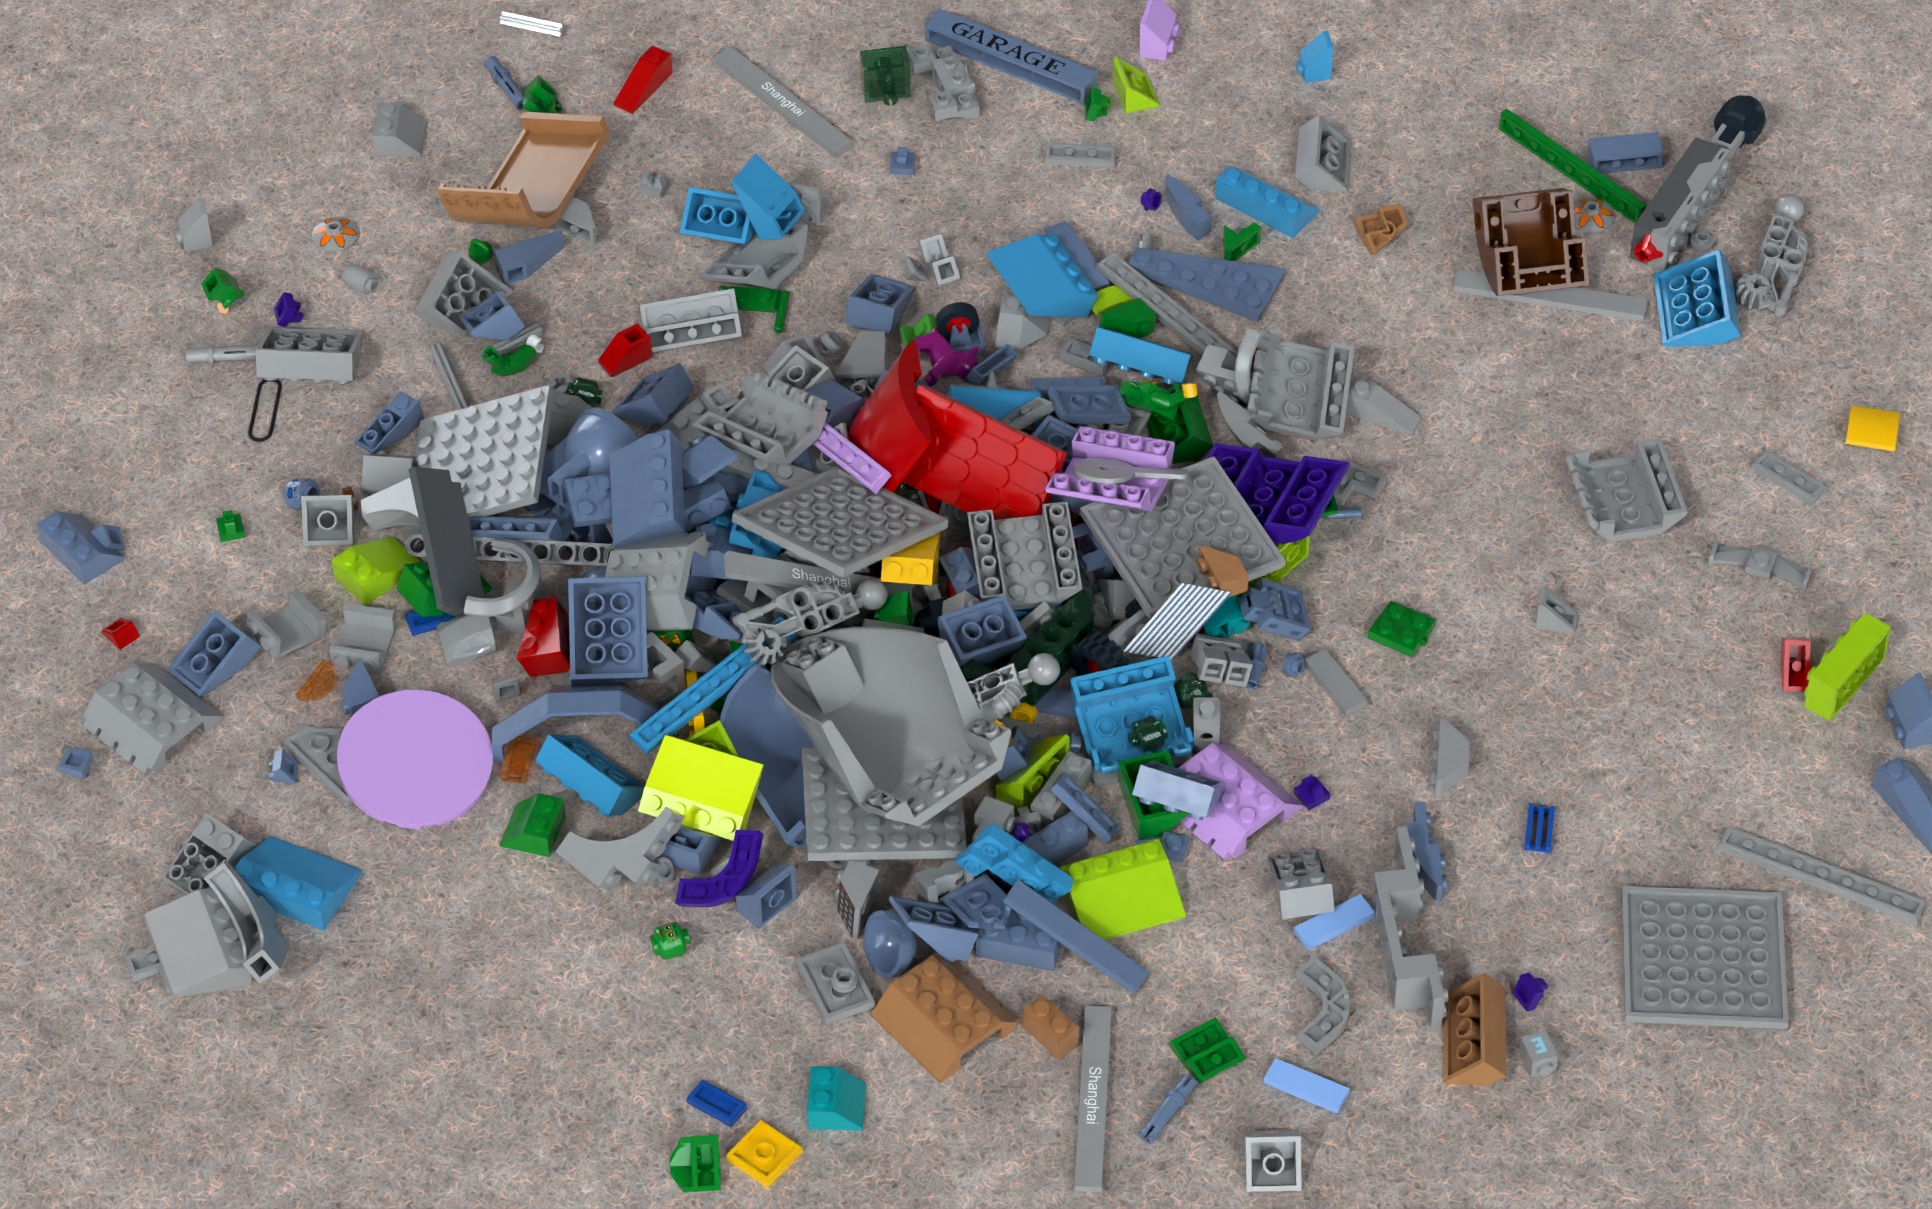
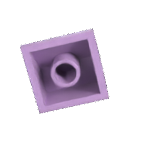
M1163 0L1147 1L1140 23L1139 57L1167 61L1168 54L1174 51V37L1179 36L1180 24L1177 23V14Z

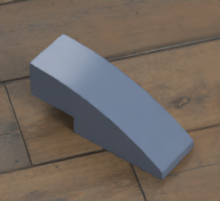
M1171 175L1165 176V194L1172 213L1182 227L1199 241L1211 232L1212 215L1202 209L1201 197Z

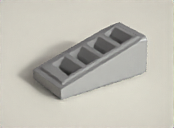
M686 640L675 651V654L684 661V668L687 670L707 673L720 663L714 654L690 640Z

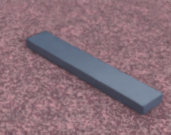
M1019 880L1016 881L1002 901L1132 994L1137 991L1149 973L1146 969Z

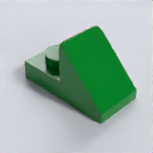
M1253 222L1237 234L1224 225V260L1237 261L1257 246L1261 239V226Z

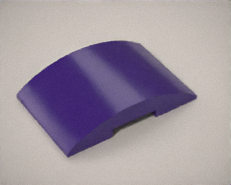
M1219 443L1214 444L1206 458L1208 459L1213 456L1216 458L1274 544L1295 542L1311 535L1350 467V463L1347 461L1303 456L1301 462L1261 456L1260 449Z

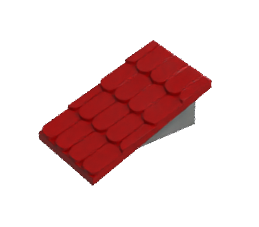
M918 385L916 390L918 405L927 408L932 442L902 482L919 491L922 490L947 504L954 505L965 512L992 510L994 520L1042 515V504H1048L1052 495L1047 493L1045 488L1053 474L1060 473L1067 452L928 386Z

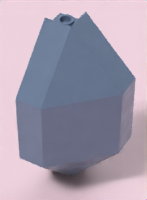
M625 683L552 685L492 727L493 762L504 763V744L549 717L618 714L641 725L657 713L660 708ZM679 730L672 735V737L678 738Z

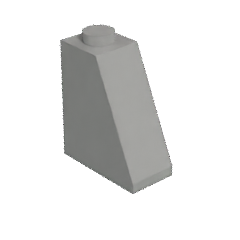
M885 331L860 332L836 370V381L838 384L846 388L863 380L874 390L885 369Z

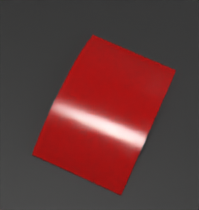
M913 340L904 348L855 415L848 434V439L851 443L892 474L882 487L893 493L932 442L927 408L918 405L915 383L922 373L917 342Z

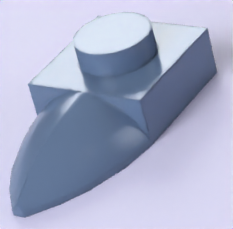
M1164 831L1163 836H1153L1135 841L1138 845L1159 839L1168 860L1183 863L1189 845V836Z

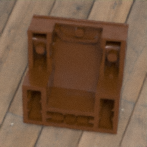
M1555 188L1473 198L1475 232L1480 259L1487 280L1496 296L1589 285L1586 238L1576 236L1573 190Z

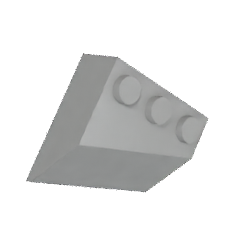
M458 250L445 255L414 313L433 327L465 336L469 330L460 320L461 316L498 290L504 297H508L514 291Z

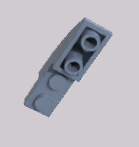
M1415 802L1414 823H1406L1409 836H1413L1415 841L1413 856L1419 859L1420 872L1417 873L1418 878H1423L1425 890L1436 901H1441L1442 891H1447V875H1442V870H1445V854H1440L1439 843H1433V834L1428 833L1427 828H1431V812H1426L1425 802Z

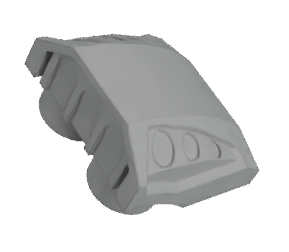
M465 614L436 626L447 667L472 662L478 657H485L491 651L496 650L489 617Z

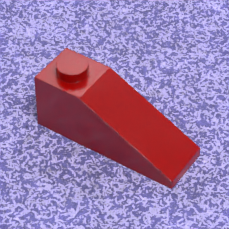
M652 45L638 59L615 99L614 106L633 114L673 73L671 53Z

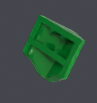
M718 1135L681 1137L670 1157V1175L683 1193L721 1191V1161Z

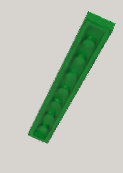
M1508 109L1501 112L1500 131L1591 194L1605 201L1633 223L1637 222L1646 209L1645 203Z

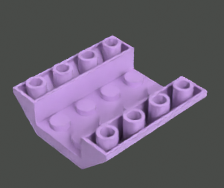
M1080 426L1072 440L1073 459L1064 474H1053L1045 488L1046 492L1060 497L1152 512L1169 479L1134 477L1122 483H1097L1078 477L1074 473V466L1083 459L1112 458L1127 462L1133 467L1171 469L1175 442Z

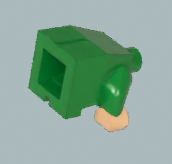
M216 267L201 283L204 291H206L205 294L208 300H219L221 302L218 303L217 308L222 314L228 313L229 306L237 298L241 299L244 295V291L239 288L236 279L228 272Z

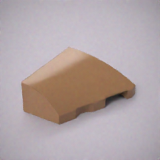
M1401 203L1379 208L1377 213L1357 217L1353 221L1358 235L1371 255L1376 254L1409 224Z

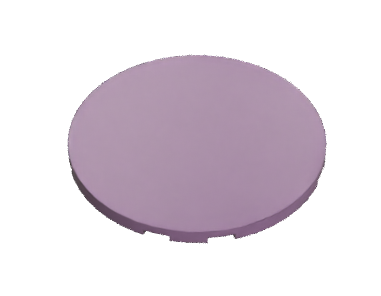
M401 690L382 695L368 702L350 718L338 742V773L341 784L349 798L372 818L380 822L386 821L399 825L401 828L420 829L422 826L435 824L439 826L465 814L484 794L493 767L492 744L479 718L459 701L432 691Z

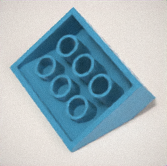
M1035 234L993 249L987 253L988 258L1028 315L1088 317L1098 297V293L1056 235Z
M1720 249L1653 274L1664 347L1720 345L1741 337L1731 266Z
M272 836L242 857L234 868L258 897L262 895L276 913L321 930H325L362 874L361 869Z

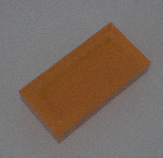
M517 736L510 741L500 775L501 781L527 784L538 744L537 738Z

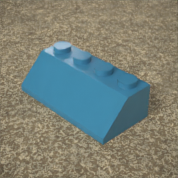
M1229 166L1216 179L1215 199L1293 239L1320 212V208L1241 168Z
M1097 327L1089 353L1090 356L1094 357V362L1107 365L1108 361L1117 363V369L1130 372L1131 368L1140 370L1141 376L1154 379V375L1164 377L1163 382L1171 385L1177 382H1184L1193 356L1191 353L1103 327Z
M951 386L947 396L998 420L1032 399L1041 397L1040 391ZM1040 419L1038 420L1037 426L1035 428L1036 430L1040 426ZM1024 428L1020 431L1027 433L1028 429Z
M548 734L535 761L542 766V770L545 773L559 778L561 785L578 792L580 799L597 806V811L607 817H611V815L622 816L642 799L645 785L577 735Z

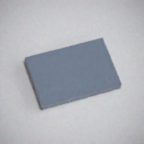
M1118 385L1048 386L1047 393L1052 401L1057 417L1066 424H1130L1131 415Z

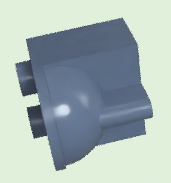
M597 407L586 409L578 416L568 436L545 454L538 503L524 506V508L537 517L572 519L563 485L564 480L610 473L609 455L639 439L638 436L625 422L611 412ZM604 523L581 527L573 526L572 528L578 533L579 542L611 544L613 542V538ZM591 548L588 550L595 556L598 555L597 550L595 548Z

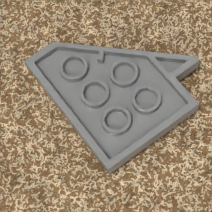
M303 727L283 740L284 748L346 808L354 803L341 784L337 767V748L343 729Z

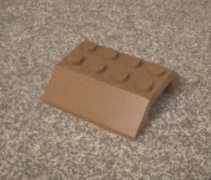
M931 955L892 982L871 1012V1016L939 1083L961 1069V1056L997 1031L998 1036L1004 1039L1014 1032V1027L1019 1021L1010 1010L1003 1008V1004L990 991H985L986 988L973 975L968 974V970L957 960L955 962L948 961L940 955Z

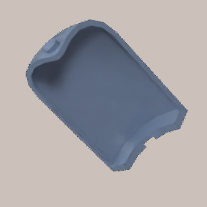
M756 664L747 670L746 674L739 679L727 695L720 721L739 757L764 764L755 796L786 844L797 848H807L801 754L802 748H814L815 746L779 698L771 682V669L761 664Z

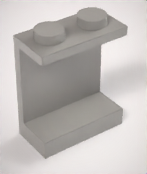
M296 589L289 592L288 607L269 616L261 618L253 609H249L245 626L247 632L260 642L264 650L268 651L274 658H278L325 637L327 618Z
M346 603L343 609L345 625L338 645H331L329 648L332 665L342 668H355L358 662L363 661L367 671L381 672L397 627L395 610Z

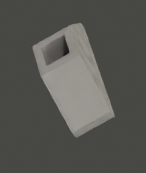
M1440 718L1439 729L1434 728L1433 744H1438V749H1433L1432 764H1437V769L1431 770V785H1436L1435 795L1443 794L1467 777L1470 740L1446 719Z

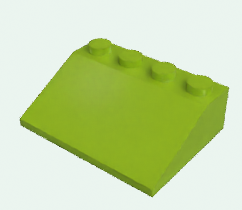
M1159 839L1059 867L1060 870L1074 878L1071 891L1064 895L1074 919L1103 940L1186 917L1169 860Z

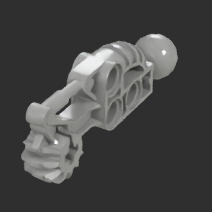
M1795 194L1782 195L1775 203V214L1761 245L1757 267L1761 271L1760 274L1754 271L1750 275L1744 273L1736 284V299L1740 300L1741 306L1748 305L1749 310L1753 307H1756L1758 311L1768 308L1777 316L1785 315L1792 287L1797 285L1808 253V242L1804 232L1797 230V226L1794 225V222H1797L1804 214V203ZM1775 277L1782 278L1786 284L1779 299L1773 283Z
M874 578L862 581L853 595L851 592L847 593L844 589L840 590L838 584L834 582L830 584L827 581H820L819 584L811 582L808 585L804 584L773 598L770 603L762 607H756L745 613L735 615L733 617V624L744 633L742 643L748 645V648L743 653H751L750 661L755 662L758 660V663L761 665H766L767 662L771 665L776 663V658H781L784 655L780 649L787 647V636L796 633L799 636L805 637L818 633L859 614V608L862 607L868 610L880 609L886 603L888 591L882 581ZM795 594L800 598V606L794 602ZM827 608L832 612L831 620L826 616ZM774 609L786 614L788 617L774 625L750 622ZM805 618L809 619L811 623L810 630L804 624ZM766 641L767 645L763 647L762 642Z
M1040 653L1031 658L1028 668L1018 672L1014 663L969 681L967 684L984 719L995 722L998 718H1004L1003 715L1013 712V707H1018L1020 704L1019 700L1027 695L1024 685L1030 682H1035L1039 685H1050L1057 680L1060 674V664L1053 655Z

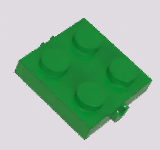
M1390 601L1368 630L1367 638L1413 657L1421 645H1426L1429 634L1435 627L1436 619Z

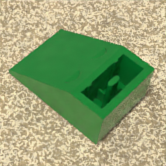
M428 562L404 564L397 586L399 593L421 617L442 616L446 614L437 609ZM480 575L483 592L485 594L491 591L492 587L488 584L484 577Z

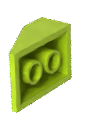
M392 536L350 546L331 559L334 579L365 606L398 584L404 564L421 562L417 557L409 554L406 548Z

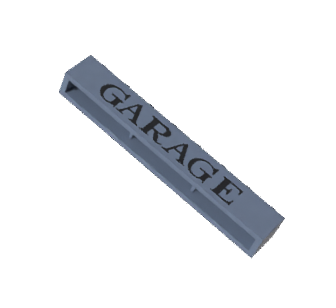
M939 8L925 24V41L940 47L951 45L953 52L1080 104L1085 105L1092 88L1098 89L1097 71Z

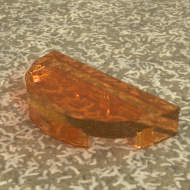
M324 659L296 693L297 700L306 702L316 701L326 697L333 690L336 684L335 673L330 663Z

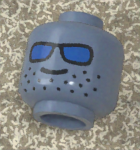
M309 478L291 479L284 489V500L289 508L294 510H302L301 496L321 495L318 484Z

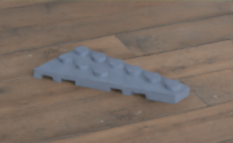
M1136 248L1128 261L1129 265L1148 279L1255 322H1258L1286 272L1285 268L1144 248Z

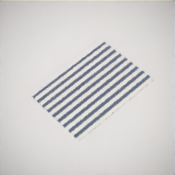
M1181 583L1123 652L1159 658L1169 656L1171 660H1174L1232 592Z

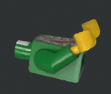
M1143 380L1142 382L1125 381L1120 387V393L1123 394L1122 397L1126 406L1151 413L1150 419L1174 421L1179 404L1184 402L1185 398L1196 397L1198 394L1196 383L1182 384L1183 393L1181 391L1170 393L1158 387L1157 381L1150 382V380Z

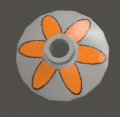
M1587 197L1574 202L1576 229L1595 233L1604 231L1613 223L1614 211L1605 201Z
M344 217L326 218L319 222L312 231L313 243L318 248L329 252L343 251L351 247L359 236L357 225Z

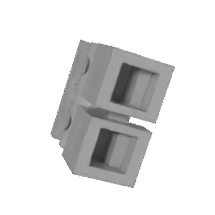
M1197 633L1193 641L1190 659L1198 666L1197 676L1199 680L1221 683L1223 680L1224 684L1246 687L1253 664L1248 655L1244 654L1243 649L1240 648V641Z
M952 858V860L944 862L941 867L935 869L932 866L913 874L915 889L918 894L917 900L945 905L941 897L980 876L974 878L972 874L966 872L955 863L956 858Z

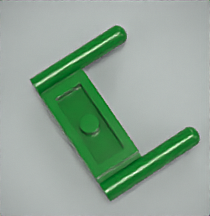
M727 286L719 287V291L734 288L738 310L769 313L777 311L774 331L778 334L783 332L790 297L789 291L783 290L778 292L775 289L731 286L730 288Z

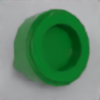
M478 239L470 241L468 249L470 259L477 264H483L492 258V247L488 242Z

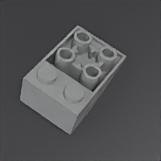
M206 812L162 878L186 895L198 889L211 888L203 878L207 872L225 859L234 869L240 859L257 847V845Z
M1305 849L1300 853H1278L1273 857H1268L1282 919L1335 912L1332 882L1320 850Z

